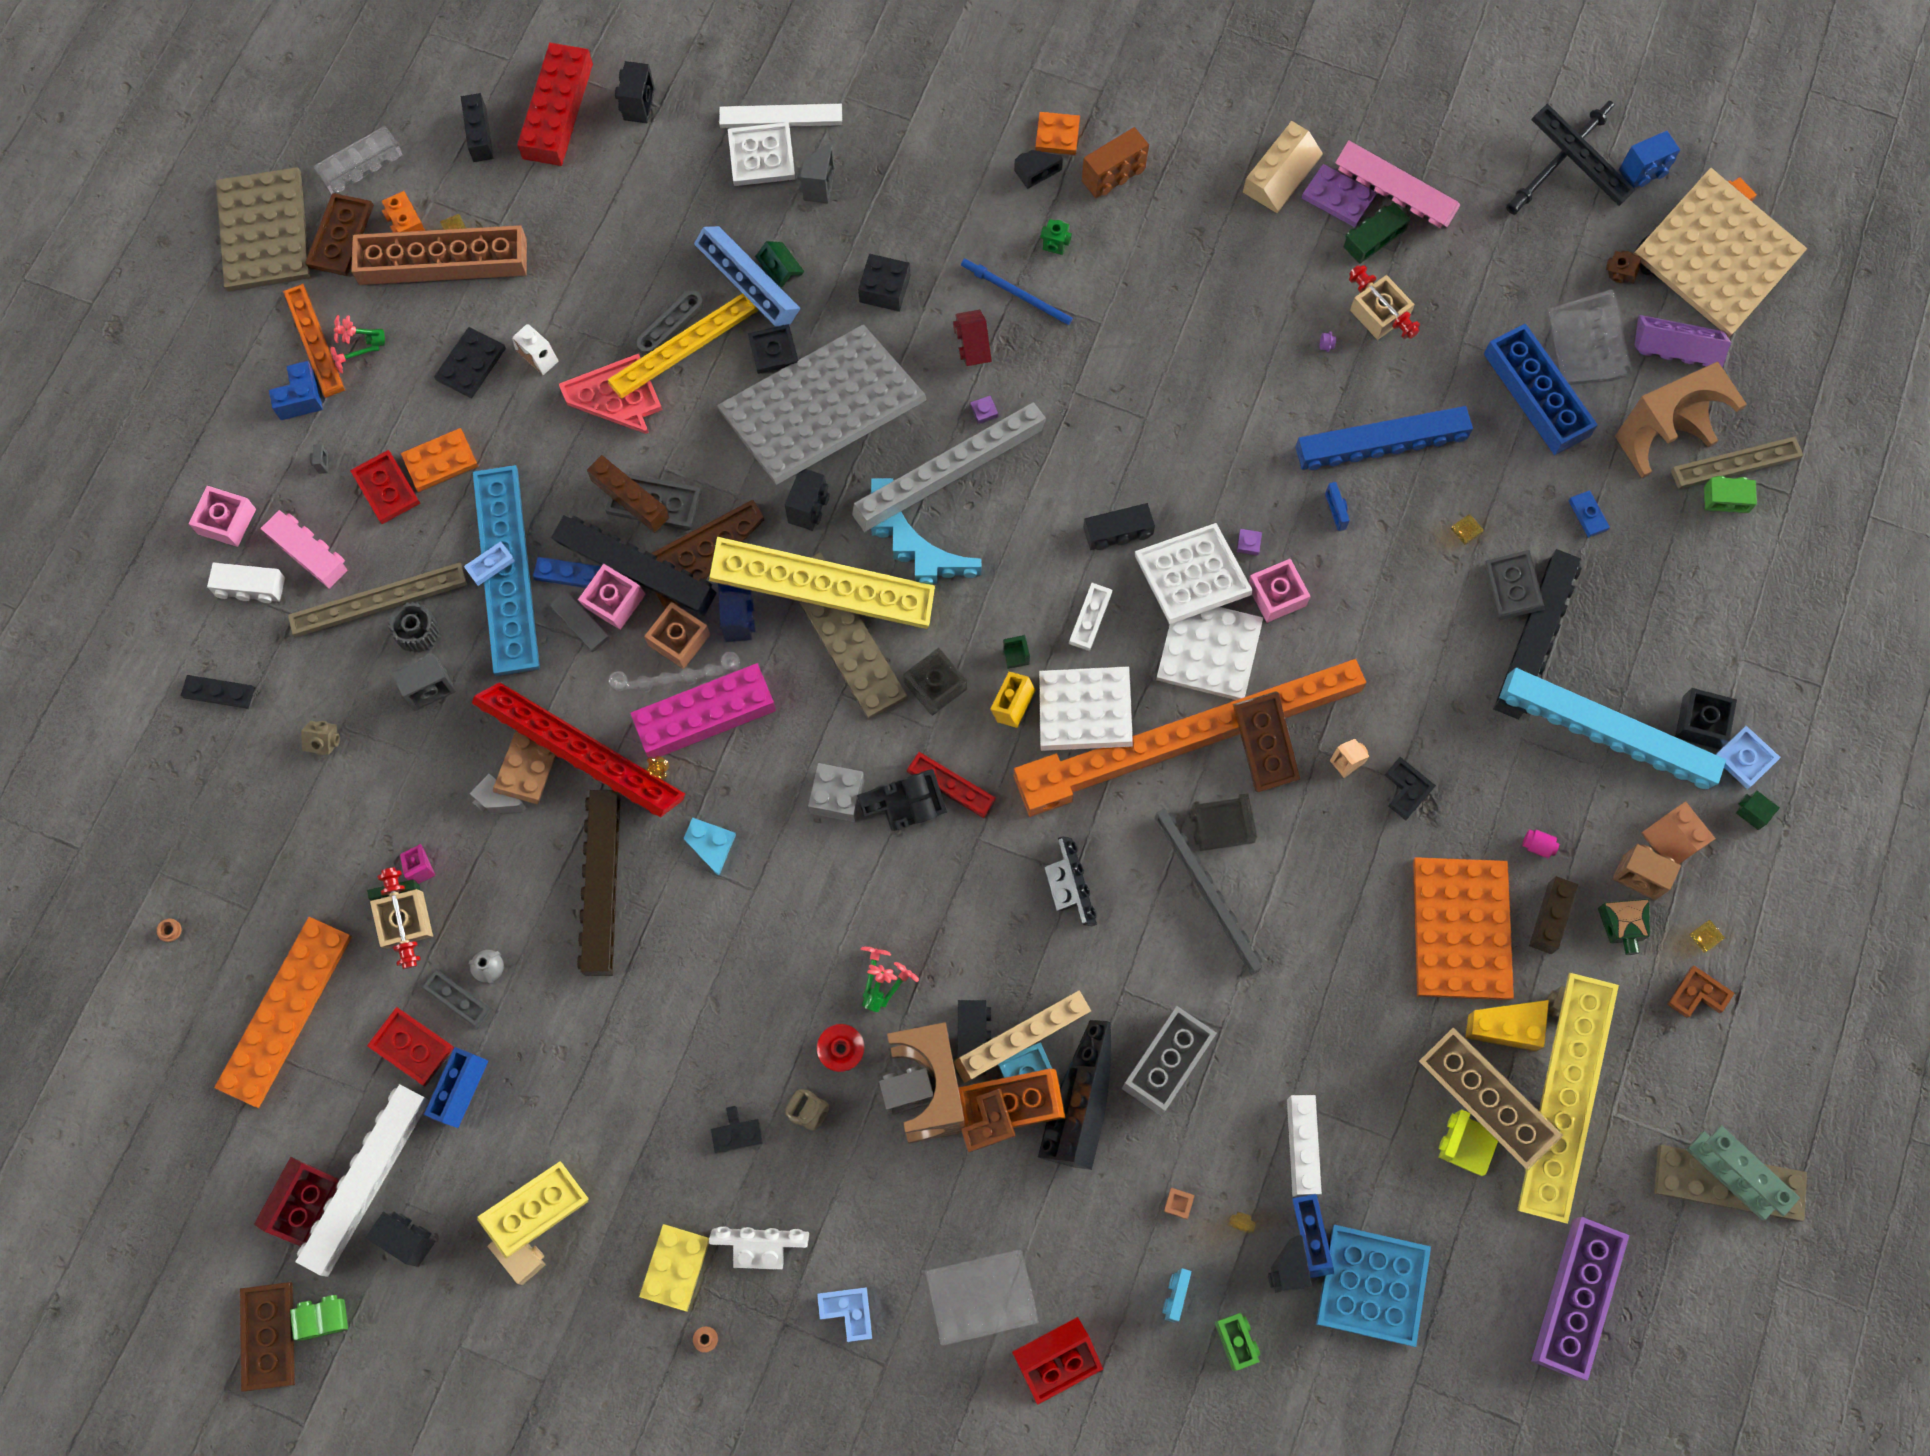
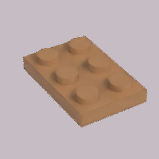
M515 732L494 784L493 792L538 804L556 755L545 747L537 745L535 741L525 735Z

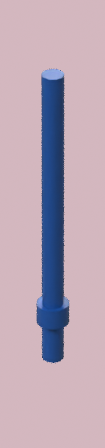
M965 258L963 259L961 266L973 272L974 276L981 280L983 278L1067 325H1070L1072 322V317L987 271L988 268L983 265H976Z

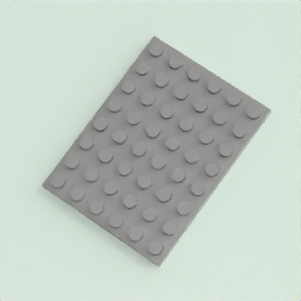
M863 324L801 358L798 363L781 369L717 406L720 413L777 485L927 399L925 393Z

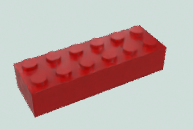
M549 42L517 144L523 160L562 166L593 66L589 49Z

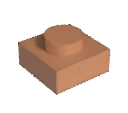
M1170 1188L1164 1212L1187 1220L1195 1195Z

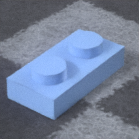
M499 542L464 567L479 586L515 560L503 543Z

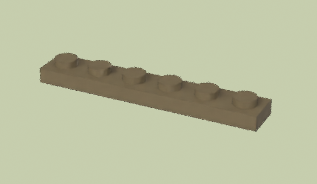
M1791 437L1675 466L1671 469V473L1679 490L1707 483L1711 477L1724 476L1727 478L1799 460L1804 455L1796 437Z

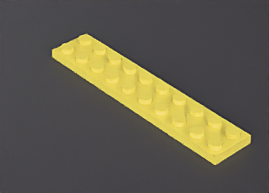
M717 537L709 581L924 629L929 627L935 589L934 585Z
M1573 973L1568 974L1539 1112L1563 1137L1529 1170L1526 1169L1518 1211L1568 1224L1619 987L1617 984Z

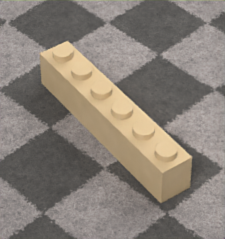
M1079 990L953 1061V1064L963 1082L966 1083L1091 1012Z

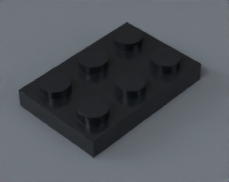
M468 327L434 378L436 381L472 399L506 350L504 344Z

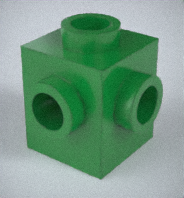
M1049 219L1047 227L1043 226L1040 236L1043 239V250L1063 255L1065 246L1070 244L1072 233H1069V224L1061 220Z

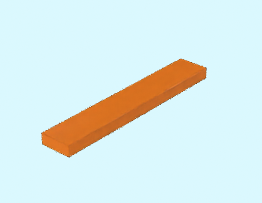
M301 284L283 291L324 397L327 398L345 391L305 286Z

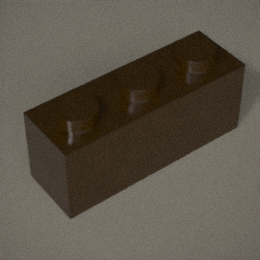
M1557 876L1548 882L1530 940V947L1549 954H1553L1559 949L1578 884Z

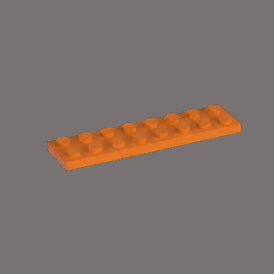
M308 917L214 1088L256 1108L260 1107L352 938L351 935Z

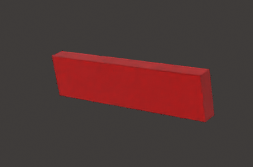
M918 752L907 769L909 774L915 775L933 769L942 794L985 818L996 797Z

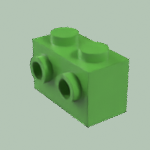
M1724 476L1711 477L1704 486L1705 510L1749 513L1757 505L1756 480H1747L1744 477L1736 479L1725 478Z
M1237 1313L1214 1322L1232 1371H1237L1260 1362L1258 1359L1260 1351L1256 1342L1250 1338L1249 1331H1251L1246 1316L1242 1317L1241 1313Z

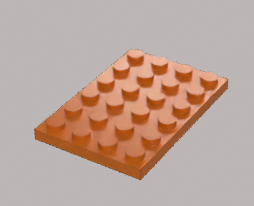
M1415 857L1413 859L1417 996L1495 1000L1514 999L1508 861Z

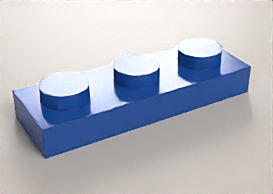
M538 557L533 578L536 581L587 588L602 566Z

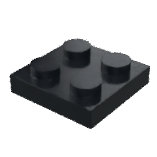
M789 324L748 333L758 374L782 369L791 364L798 363L799 360Z

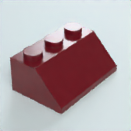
M290 1157L254 1225L266 1233L301 1247L303 1243H307L311 1236L310 1231L314 1223L323 1216L326 1202L331 1197L333 1198L337 1192V1184L340 1179Z

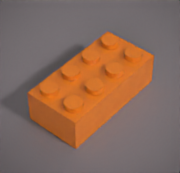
M1050 1068L958 1087L965 1127L983 1121L976 1097L996 1089H1001L1013 1128L1065 1118L1055 1069Z

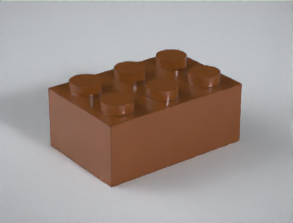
M1133 127L1088 154L1083 159V184L1095 198H1098L1101 195L1108 194L1114 187L1123 185L1132 176L1141 174L1146 168L1149 149L1148 142Z

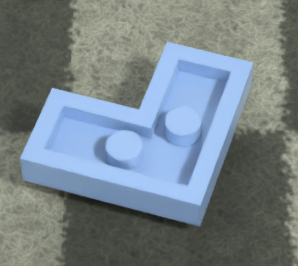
M867 1287L817 1294L820 1320L845 1317L847 1342L872 1339Z

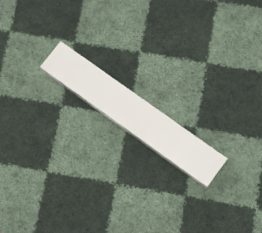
M842 104L720 107V128H740L789 122V127L842 125Z

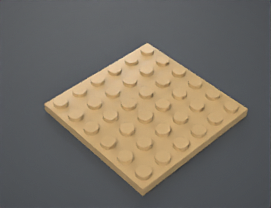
M1710 168L1633 254L1640 256L1641 263L1730 337L1807 248L1714 169Z

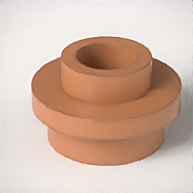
M165 919L157 927V935L164 942L175 941L181 934V925L174 919ZM173 927L172 933L168 935L167 930Z
M701 1327L694 1333L693 1344L698 1351L710 1352L716 1347L718 1335L713 1328ZM707 1334L710 1340L704 1345L701 1342V1337Z

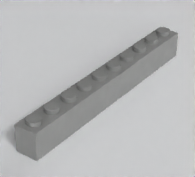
M1034 402L855 502L852 516L863 531L866 532L1041 432L1046 420L1045 416Z

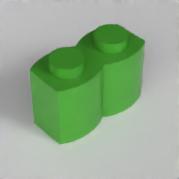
M337 1295L323 1297L322 1302L312 1304V1301L301 1302L297 1304V1308L290 1310L294 1341L308 1340L348 1330L345 1300L337 1299Z

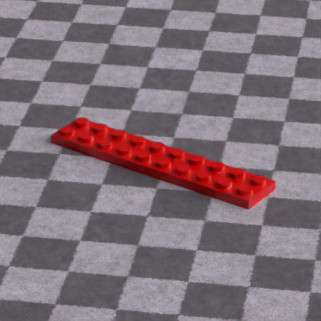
M500 682L480 692L473 698L472 704L479 707L481 711L492 715L501 723L517 730L519 734L525 735L535 741L537 745L550 750L557 757L563 758L573 764L575 768L588 773L595 780L601 781L611 787L613 791L626 796L633 803L649 810L653 815L661 818L681 803L685 797V793Z

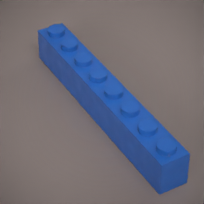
M1462 406L1299 437L1295 448L1301 469L1316 470L1326 465L1337 466L1347 461L1358 462L1368 457L1379 458L1389 453L1400 454L1410 449L1421 450L1431 445L1442 446L1452 441L1463 442L1469 438L1473 426L1467 407Z

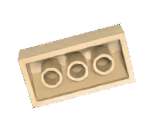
M1291 121L1247 176L1243 193L1278 213L1323 155L1310 132Z

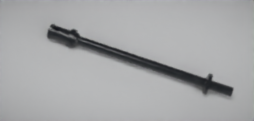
M1608 101L1600 110H1592L1590 112L1591 120L1578 134L1584 139L1596 125H1604L1607 121L1606 115L1614 107V103ZM1562 150L1526 188H1520L1516 192V196L1506 205L1509 213L1517 214L1525 204L1532 200V193L1567 157Z

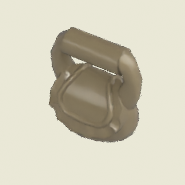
M799 1089L795 1091L785 1108V1114L791 1122L803 1125L808 1130L815 1131L826 1118L829 1104L825 1100L818 1098L813 1092ZM803 1096H807L808 1100L801 1112H799V1116H793Z

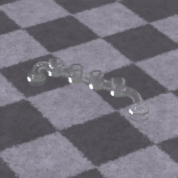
M727 652L721 658V666L707 664L703 669L692 670L691 668H685L680 673L670 674L669 672H662L657 677L648 678L647 676H640L634 681H628L623 672L616 671L610 675L609 684L615 691L639 689L643 693L649 692L652 686L658 685L669 689L675 682L681 681L687 685H692L698 678L705 677L708 681H713L717 679L718 675L736 671L740 666V660L736 653Z

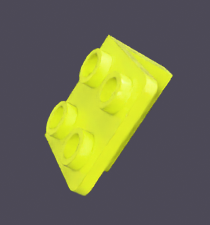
M1461 1109L1455 1114L1452 1113L1447 1124L1449 1130L1447 1136H1443L1440 1142L1439 1149L1441 1152L1438 1158L1479 1176H1484L1488 1171L1498 1140L1481 1123L1470 1119L1471 1113Z

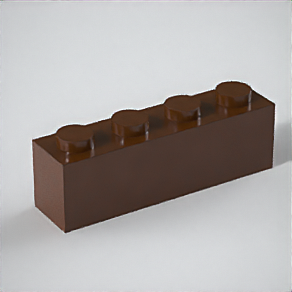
M603 455L587 469L588 475L595 485L654 533L670 518L666 507Z

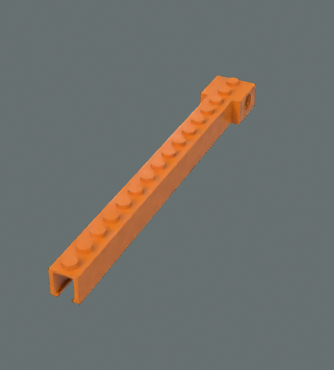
M1353 659L1132 736L1133 747L1097 748L1063 761L1059 760L1056 753L1014 768L1013 776L1027 813L1031 817L1071 803L1073 792L1239 735L1240 731L1233 704L1276 691L1279 693L1284 717L1287 718L1362 692L1367 682L1357 660Z

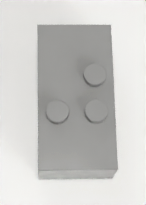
M1176 1006L1123 1085L1122 1090L1162 1117L1217 1033Z

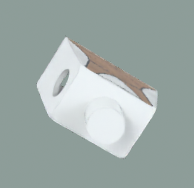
M529 324L525 325L513 336L512 339L516 352L542 375L559 362L549 342Z

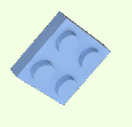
M1747 726L1739 731L1716 754L1726 759L1724 768L1746 789H1749L1781 758Z

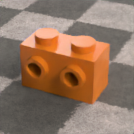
M405 191L382 200L385 207L382 212L387 222L392 221L393 225L390 227L393 233L425 231Z

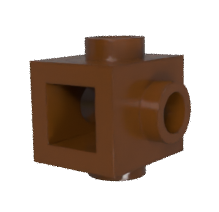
M1615 251L1613 258H1609L1606 265L1609 278L1616 283L1628 282L1634 284L1641 267V257L1629 251Z

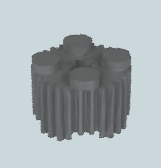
M407 602L406 605H403V608L399 607V611H395L396 614H392V617H389L388 628L391 631L390 634L403 650L413 651L414 653L419 651L420 653L421 650H431L435 646L437 641L435 638L439 637L437 635L439 633V626L428 608H425L423 605L420 606L418 602L415 604L414 602H411V604Z

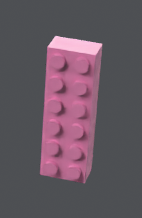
M1349 140L1335 162L1340 166L1338 170L1350 178L1354 174L1357 176L1356 180L1368 188L1370 185L1375 186L1374 191L1386 198L1388 195H1391L1394 203L1403 208L1406 205L1412 207L1410 211L1421 218L1424 215L1428 216V221L1440 229L1442 225L1448 227L1461 206L1458 201Z

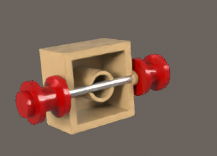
M1365 265L1354 267L1349 273V281L1359 284L1358 291L1360 294L1354 298L1350 311L1377 340L1391 330L1398 328L1403 331L1401 335L1403 339L1415 337L1420 331L1418 329L1420 323L1418 321L1412 322L1409 319L1415 304L1387 275L1374 283L1376 277L1366 274L1367 267Z
M387 868L381 870L382 874L378 875L377 878L379 881L384 882L385 888L381 890V895H389V897L370 901L380 947L386 949L393 948L394 951L399 952L400 960L396 962L397 966L409 969L416 967V962L421 961L420 956L414 954L417 941L431 938L433 933L424 893L416 889L399 894V892L405 890V887L399 885L398 878L402 873L401 871H396L395 868Z

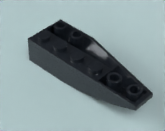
M1089 1021L1060 1085L1065 1118L1046 1122L1038 1158L1074 1168L1092 1170L1108 1097L1111 1063V1022Z

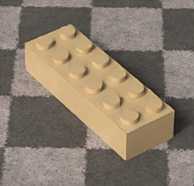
M1452 1028L1419 1060L1527 1170L1563 1137L1456 1029Z

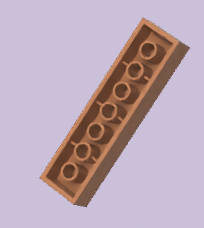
M521 225L353 235L352 273L359 285L527 276V239Z

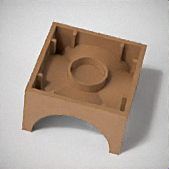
M1718 361L1643 395L1615 435L1641 478L1650 475L1652 472L1649 466L1648 453L1650 444L1656 435L1660 434L1668 444L1677 439L1678 435L1675 430L1685 431L1697 436L1707 447H1711L1718 442V439L1709 419V401L1726 403L1736 412L1744 409L1747 405Z
M946 1022L888 1033L889 1045H901L891 1048L892 1058H906L918 1062L929 1071L936 1084L933 1099L926 1110L916 1118L903 1122L908 1144L962 1133L961 1128L965 1127Z

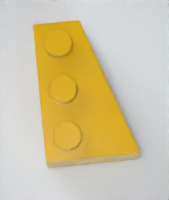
M1549 1000L1474 1010L1468 1015L1466 1038L1538 1051L1544 1047Z

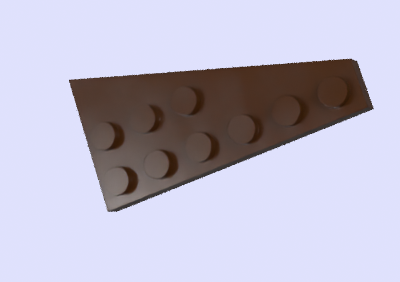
M751 500L651 554L657 557L656 560L661 563L663 560L676 566L674 569L679 572L684 569L694 575L693 578L698 581L700 578L706 580L710 576L717 537L743 542L764 521V516L755 501ZM655 592L664 609L671 602L678 607L681 605Z

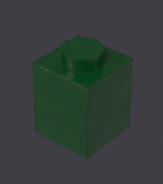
M1755 791L1751 795L1745 794L1738 802V805L1741 807L1737 810L1736 814L1754 828L1760 830L1768 824L1780 807L1759 791Z

